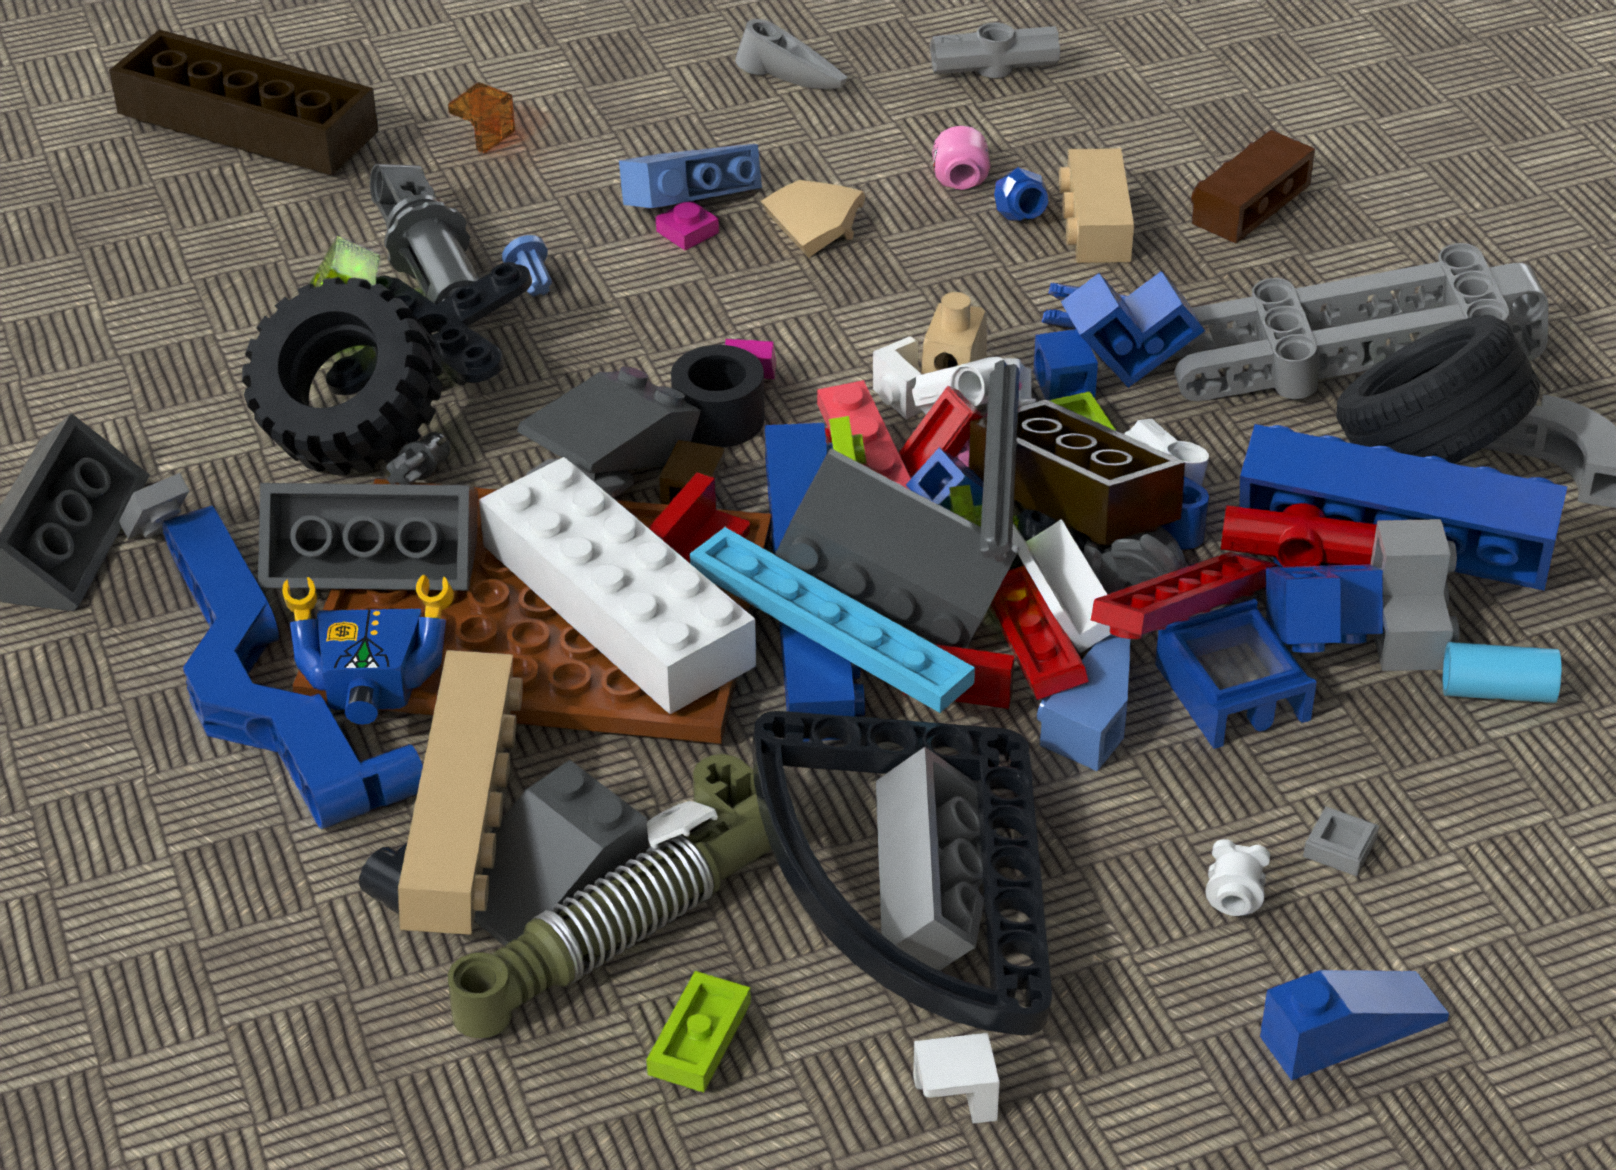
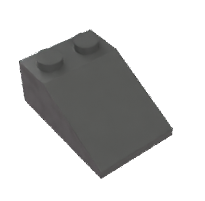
M621 367L620 371L598 372L521 421L517 432L558 456L565 457L572 464L588 473L660 467L666 465L678 440L691 442L701 410L685 402V395L680 391L669 387L656 386L647 381L649 376L645 372L632 367Z
M568 760L527 788L503 816L501 826L494 827L490 832L496 833V854L493 869L483 868L482 875L489 876L486 911H476L474 921L504 946L524 934L525 925L533 920L535 916L545 910L552 911L556 903L563 905L564 899L567 897L573 898L577 891L584 892V888L588 884L594 885L598 878L605 879V875L608 872L615 873L618 866L626 867L628 860H636V856L640 853L646 854L647 849H649L647 818L571 760ZM562 909L557 910L558 915L562 911Z

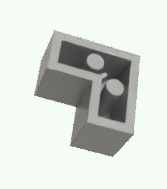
M1441 519L1377 521L1370 564L1383 570V634H1373L1382 671L1443 670L1444 653L1447 643L1459 642L1457 617L1449 616L1448 612L1449 589L1446 581L1447 573H1453L1456 569V546L1454 541H1447Z

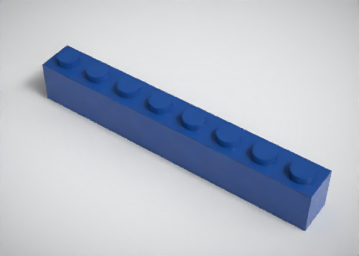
M824 423L765 425V466L769 512L772 514L771 536L774 555L830 448L833 449L832 442L826 443ZM779 621L786 711L854 717L865 716L863 684H853V679H860V667ZM825 738V739H822L821 741H826V740H841V739Z

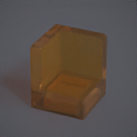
M478 82L448 103L449 114L471 122V126L474 127L477 151L486 153L515 132L512 94Z

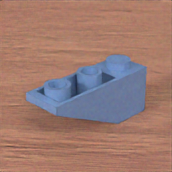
M758 144L663 153L619 161L623 205L656 208L762 188Z
M1110 634L1091 646V650L1081 660L1085 666L1089 682L1042 699L1037 712V720L1041 722V747L1095 771L1101 768L1124 739L1131 639Z

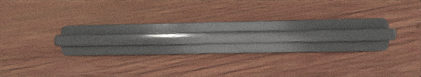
M1004 360L996 362L995 370L990 373L980 535L981 554L985 558L993 557L996 562L1005 560L1007 558V551L1012 549L1020 371L1017 365H1007Z

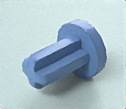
M526 235L511 241L502 253L503 262H513L526 266L529 269L532 284L527 290L528 294L532 296L538 294L545 295L550 291L549 286L552 284V279L544 264L548 255V249L542 238L536 235Z

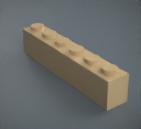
M446 651L398 885L400 930L472 935L475 912L486 911L489 876L482 875L483 868L493 869L496 833L489 832L490 827L501 826L503 793L497 792V787H507L510 754L503 752L504 748H514L516 715H510L511 710L520 711L523 693V679L513 677V655Z

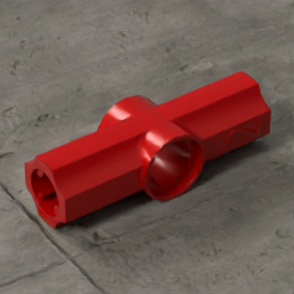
M1297 503L1288 506L1283 512L1226 505L1220 549L1277 557V560L1283 567L1319 566L1321 563L1334 565L1370 564L1377 524L1326 518L1321 509L1307 503Z

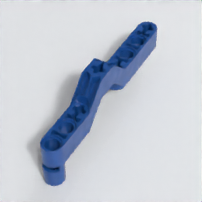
M210 505L162 522V529L170 554L210 627L183 666V671L187 678L186 684L190 696V704L207 736L278 752L311 815L321 830L366 814L371 809L379 806H388L417 795L423 765L413 745L408 744L359 762L320 694L307 696L252 683L248 674L267 645L279 641L278 627L266 597L215 508Z

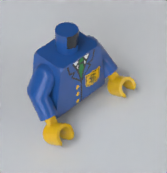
M422 575L418 579L416 592L426 606L425 617H422L421 609L322 610L317 612V619L311 618V610L317 603L314 582L311 578L307 577L309 594L305 598L297 600L290 596V586L287 579L283 584L282 593L286 606L290 611L294 612L295 621L290 622L296 666L314 689L326 691L328 706L334 710H345L346 718L351 722L362 725L370 724L377 718L378 709H400L406 706L413 688L420 687L441 665L446 619H441L442 610L450 606L454 598L453 589L446 577H443L442 591L435 597H428L430 583L427 576Z

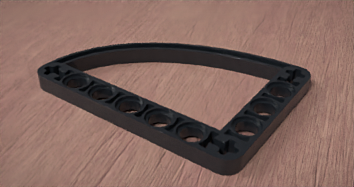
M770 711L762 714L756 720L752 742L753 779L759 812L769 844L785 879L803 908L826 937L857 967L883 987L922 1009L950 1021L986 1031L1021 1036L1033 1035L1041 1031L1047 1022L1052 989L1030 752L1027 740L1013 730L996 727L789 711ZM836 738L845 741L848 745L834 747L824 744L821 740ZM803 739H809V742H804ZM881 742L895 743L902 746L903 750L888 751L880 748L877 744ZM940 746L949 747L957 750L960 754L952 756L943 755L936 752L933 748ZM926 747L968 778L976 781L991 989L950 976L926 965L901 950L874 929L847 902L829 879L807 842L793 808L783 766L886 774ZM999 754L1005 756L1008 766H999ZM1007 789L1015 792L1019 797L1012 799L1002 798L995 795L991 790ZM1010 828L1018 831L1022 837L1015 839L1006 838L998 835L994 830ZM1002 868L1016 869L1026 877L1021 880L1008 879L1001 876L997 870ZM1005 910L1021 911L1030 920L1025 922L1010 921L1004 918L1000 912ZM1008 953H1020L1028 956L1034 963L1029 966H1017L1008 962L1003 956ZM1026 989L1024 995L1025 1007L1019 1006L1018 999L1015 998L1016 990Z

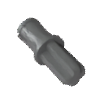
M430 432L423 436L420 441H411L404 445L399 452V456L386 466L391 474L387 478L390 484L411 485L416 480H424L430 477L436 470V465L445 461L450 455L449 441L447 440L438 446L437 442L444 435Z

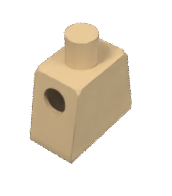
M950 292L942 297L924 338L921 374L948 368V361H954L961 365L987 358V313L982 307L970 306L971 300L968 295L961 292Z

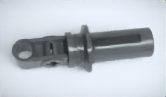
M375 164L370 175V194L373 203L377 205L386 222L387 232L384 245L388 249V260L392 267L398 272L407 273L412 278L417 279L425 297L436 305L452 296L453 292L458 288L479 280L475 269L465 253L470 242V235L466 231L467 222L456 208L447 207L437 199L434 189L429 185L425 177L423 168L419 165Z

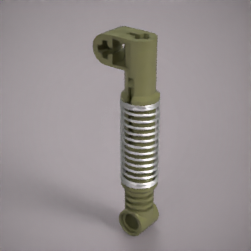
M726 754L711 755L702 759L696 764L693 771L694 802L714 808L718 815L717 820L708 819L699 824L700 827L690 832L688 837L680 834L658 843L657 849L650 847L647 849L646 854L640 853L637 855L636 860H628L626 867L618 866L615 873L608 872L605 875V879L598 878L594 885L588 884L584 888V892L577 891L573 898L567 897L563 900V905L556 903L552 911L545 910L525 925L524 934L509 942L505 947L502 946L493 954L484 952L470 953L454 962L448 972V987L452 1023L457 1031L465 1036L477 1039L489 1038L499 1034L508 1026L512 1018L511 1011L522 1003L529 1001L534 995L537 996L546 988H550L553 985L565 987L582 978L583 974H589L593 967H600L604 961H610L614 958V954H621L625 948L635 945V941H642L646 935L650 936L656 929L664 927L666 922L671 923L677 916H682L687 910H692L696 907L697 903L701 904L708 900L714 893L719 891L720 881L772 850L759 812L753 769L739 758ZM562 909V911L558 915L557 910Z

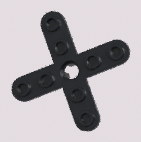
M505 262L494 267L491 273L474 283L458 288L453 292L452 296L437 305L398 278L383 275L375 277L368 282L371 285L380 284L391 290L396 298H401L430 334L436 344L435 352L441 358L442 367L446 369L451 380L462 386L467 382L477 383L488 380L497 375L504 366L501 350L468 326L526 292L532 284V277L526 266ZM366 346L351 356L337 360L326 374V383L329 390L336 395H350L361 391L375 370L378 347Z

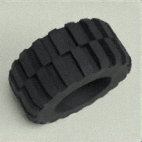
M340 277L322 280L323 286L315 287L310 283L297 289L299 295L291 300L284 297L275 305L278 310L270 318L264 316L256 329L260 334L257 340L250 339L245 355L250 359V364H244L242 368V382L248 387L245 389L244 397L247 407L254 413L255 421L295 461L300 460L307 468L317 472L327 469L332 475H347L350 473V467H354L359 473L374 470L376 468L375 462L383 459L388 464L398 457L399 453L397 450L406 443L417 441L421 437L418 429L422 423L430 424L436 412L431 406L432 400L438 401L441 397L443 384L436 377L440 376L443 371L441 358L435 352L436 344L430 334L401 298H396L391 290L380 284L371 285L367 279L352 277L345 284ZM363 345L378 347L375 370L368 383L357 395L342 404L332 407L314 408L309 406V392L312 381L318 370L329 358L350 347Z

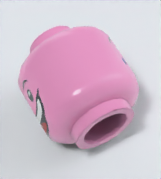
M955 126L941 132L936 138L932 156L935 176L943 186L960 190L981 185L987 178L990 169L988 144L981 132L968 126Z

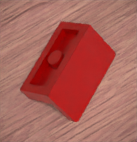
M697 472L649 526V529L690 563V553L724 527L746 538L750 533V522L716 510L715 478Z

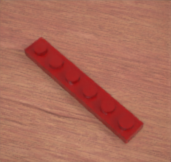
M1230 551L1094 599L1090 621L1110 626L1109 632L1117 637L1141 639L1143 634L1164 630L1167 625L1174 622L1187 621L1190 616L1200 612H1211L1213 607L1221 604H1231L1234 599L1242 596L1254 595L1255 591L1266 587V567H1277L1278 564Z

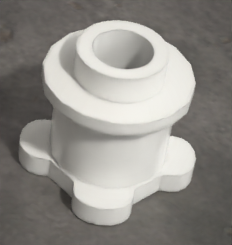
M1227 839L1215 842L1212 855L1216 861L1209 867V881L1206 885L1207 900L1211 906L1227 915L1243 916L1255 912L1264 901L1263 887L1266 875L1262 871L1263 867L1267 866L1270 862V852L1261 845L1241 846Z

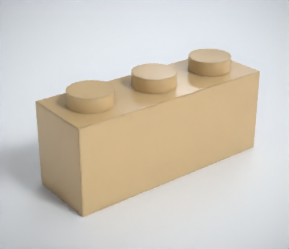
M1121 148L1068 149L1067 167L1059 168V192L1063 193L1062 212L1063 219H1066L1067 245H1074L1077 263L1131 262L1134 221Z

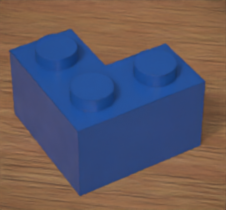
M1162 271L1125 299H1122L1104 277L1098 273L1061 301L1080 336L1128 388L1206 331L1185 297Z
M1371 564L1266 567V621L1284 645H1292L1293 652L1325 651V643L1367 642V634H1383V570Z

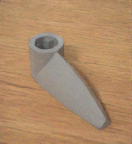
M752 19L746 23L735 58L736 64L742 70L755 75L770 74L784 81L808 88L835 89L842 88L848 78L846 75L782 28L763 19Z

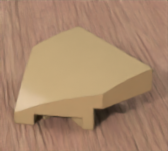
M798 180L761 200V203L767 214L809 258L841 235L846 240H853V221L857 208L863 207L866 196L861 190L845 186Z

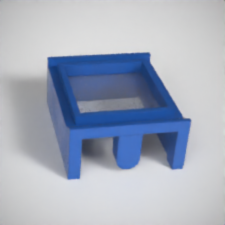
M1256 599L1191 616L1187 621L1174 622L1167 625L1166 629L1158 631L1155 665L1213 749L1224 746L1227 715L1247 709V719L1256 731H1264L1274 722L1276 702L1284 698L1293 707L1294 714L1301 723L1311 721L1317 681L1306 675L1259 612Z

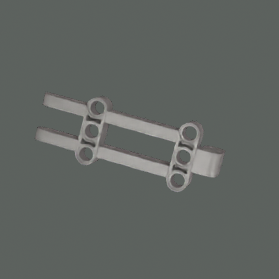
M1455 243L1443 248L1439 253V262L1300 288H1294L1292 283L1285 279L1267 278L1254 285L1252 297L1193 307L1192 310L1202 326L1208 325L1210 333L1205 334L1204 331L1173 354V356L1183 358L1175 367V377L1181 395L1188 400L1205 401L1275 388L1278 394L1285 398L1302 399L1316 392L1318 379L1369 370L1386 357L1412 343L1409 336L1411 333L1414 341L1434 332V330L1475 316L1492 315L1507 322L1528 360H1534L1543 353L1547 346L1549 303L1534 270L1529 265L1510 263L1488 267L1482 252L1477 247L1466 243ZM1421 286L1418 289V293L1414 294L1415 288ZM1392 290L1394 291V294H1395V296H1396L1395 299H1393V297H1392V294H1391V291H1392ZM1373 295L1372 302L1367 303L1368 296ZM1326 304L1325 311L1319 312L1321 305ZM1234 321L1233 328L1227 329V323ZM1391 338L1390 344L1385 346L1386 339ZM1343 347V353L1338 354V348ZM1249 364L1248 371L1242 372L1243 366ZM1222 368L1225 373V376L1221 377L1219 373V369ZM1202 373L1201 379L1195 381V375Z

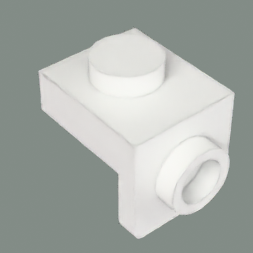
M909 336L874 351L873 390L879 394L885 404L891 405L905 419L922 413V410L915 406L912 389L916 384V376L921 375L918 371V342Z

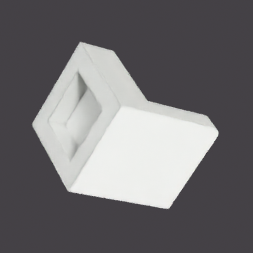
M988 1033L914 1041L913 1078L917 1089H923L924 1095L928 1098L966 1094L972 1123L997 1121L999 1077Z

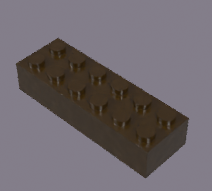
M161 29L156 31L109 70L117 114L169 128L175 132H183L204 138L210 142L242 149L245 152L277 159L283 163H291L315 170L322 174L333 175L379 132L372 87Z

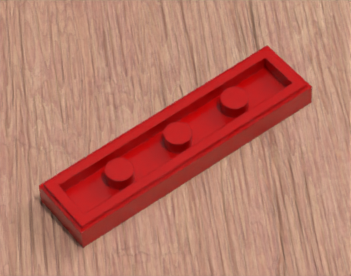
M1025 565L1008 571L989 607L1036 699L1039 700L1089 682L1083 662L1068 635L1049 609Z

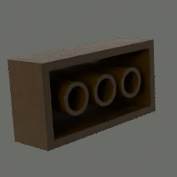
M1046 399L1018 407L1014 500L1020 502L1024 508L1039 511L1055 519L1056 522L1062 519L1066 527L1073 528L1090 536L1093 542L1101 545H1112L1117 539L1141 532H1154L1159 529V526L1181 519L1185 473L1184 461ZM987 416L970 421L969 468L983 482Z

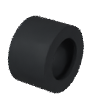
M708 345L690 350L676 360L671 370V388L685 395V402L701 410L691 442L721 448L731 447L752 439L760 432L765 421L764 370L756 356L749 351L735 346Z

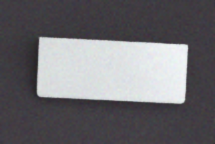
M1062 519L1027 542L1013 524L1012 544L1019 547L1017 552L1052 614L1079 653L1111 634L1109 632L1110 626L1090 621L1094 599L1107 595V592Z

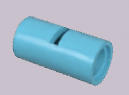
M1448 642L1443 660L1442 683L1444 696L1556 703L1561 685L1559 649Z

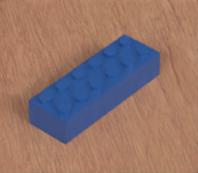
M1254 424L1240 474L1239 507L1283 512L1288 506L1297 503H1307L1321 509L1326 518L1377 524V521L1441 519L1447 541H1454L1456 546L1457 563L1455 572L1545 591L1568 486L1554 484L1552 481L1542 477L1523 478L1503 474L1491 467L1481 466L1473 468L1453 464L1436 456L1418 457L1398 453L1386 446L1368 447L1348 443L1336 436L1325 435L1318 437L1298 433L1281 425L1268 427Z

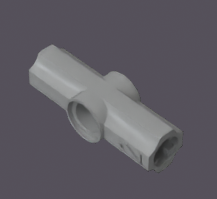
M991 22L980 26L977 29V33L933 36L932 40H930L932 69L934 74L977 71L985 77L1001 78L1009 75L1013 68L1057 64V61L1060 60L1059 34L1056 26L1013 30L1007 24Z

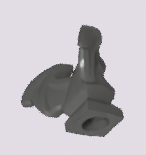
M1159 526V529L1154 532H1141L1117 539L1112 543V547L1105 550L1100 544L1087 540L1083 553L1107 594L1186 567L1185 557L1178 542L1162 526Z

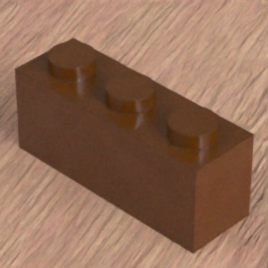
M1268 131L1255 142H1251L1245 150L1233 159L1226 161L1221 168L1205 180L1198 182L1191 196L1193 204L1192 224L1235 244L1311 185L1315 148L1276 131Z

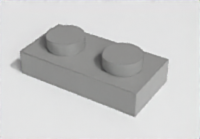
M181 473L133 492L119 520L128 539L143 533L145 538H151L163 533L162 522L175 517L181 512L180 507L189 493Z

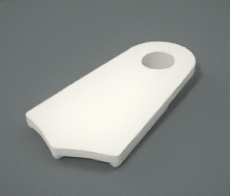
M694 801L684 802L671 807L647 822L649 843L653 849H657L658 843L680 834L688 837L690 835L689 830L708 819L717 820L718 815L714 808Z

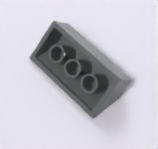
M72 413L38 442L0 506V601L3 603L74 611L79 607L122 528L119 520L133 492L142 489L150 474Z
M830 448L794 514L775 555L875 612L938 645L966 649L1008 572L1019 547L1012 544V549L1007 551V558L1000 562H996L993 557L985 558L980 552V526Z
M260 483L258 585L260 588H283L284 582L288 579L290 588L309 589L307 577H309L314 582L316 589L416 590L418 579L422 575H426L430 583L429 590H442L443 577H446L453 591H469L477 545L478 490L470 485Z

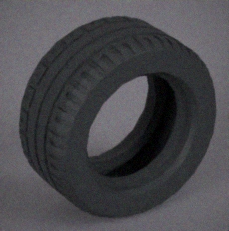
M1492 315L1475 316L1455 322L1423 336L1367 370L1340 395L1337 401L1336 417L1350 443L1368 447L1386 446L1398 453L1418 457L1436 456L1455 464L1497 440L1525 418L1537 404L1540 381L1507 322Z

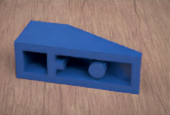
M1319 970L1267 989L1260 1038L1292 1081L1448 1021L1449 1012L1416 971Z

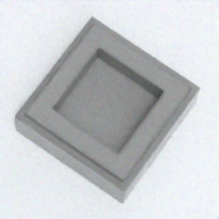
M1325 806L1305 842L1303 857L1358 876L1377 840L1379 825Z

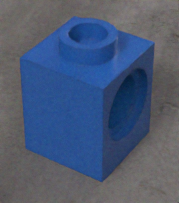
M1077 329L1035 335L1033 373L1045 399L1053 400L1089 391L1095 398L1098 361L1091 347L1080 336Z

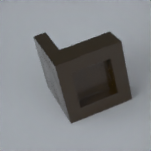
M678 440L659 476L661 504L669 505L697 472L716 478L725 459L724 448Z

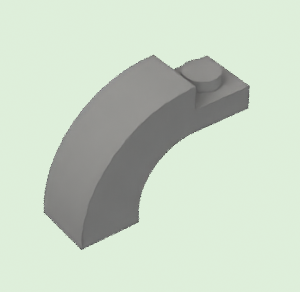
M1543 394L1541 406L1535 405L1530 413L1516 426L1482 448L1531 456L1552 462L1568 472L1576 482L1578 502L1616 508V426L1602 415L1587 407L1566 399Z

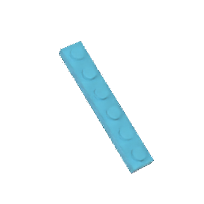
M726 527L690 553V564L714 584L939 713L974 684L975 667Z

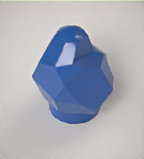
M1017 167L996 182L994 196L997 210L1008 220L1034 219L1045 211L1049 203L1042 176L1037 173Z

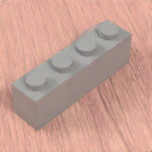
M924 747L876 780L881 934L901 950L940 971L974 949L978 938L984 898L979 892V886L983 883L977 785L973 780Z

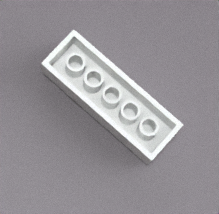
M565 457L479 499L484 547L669 714L756 667L755 618Z

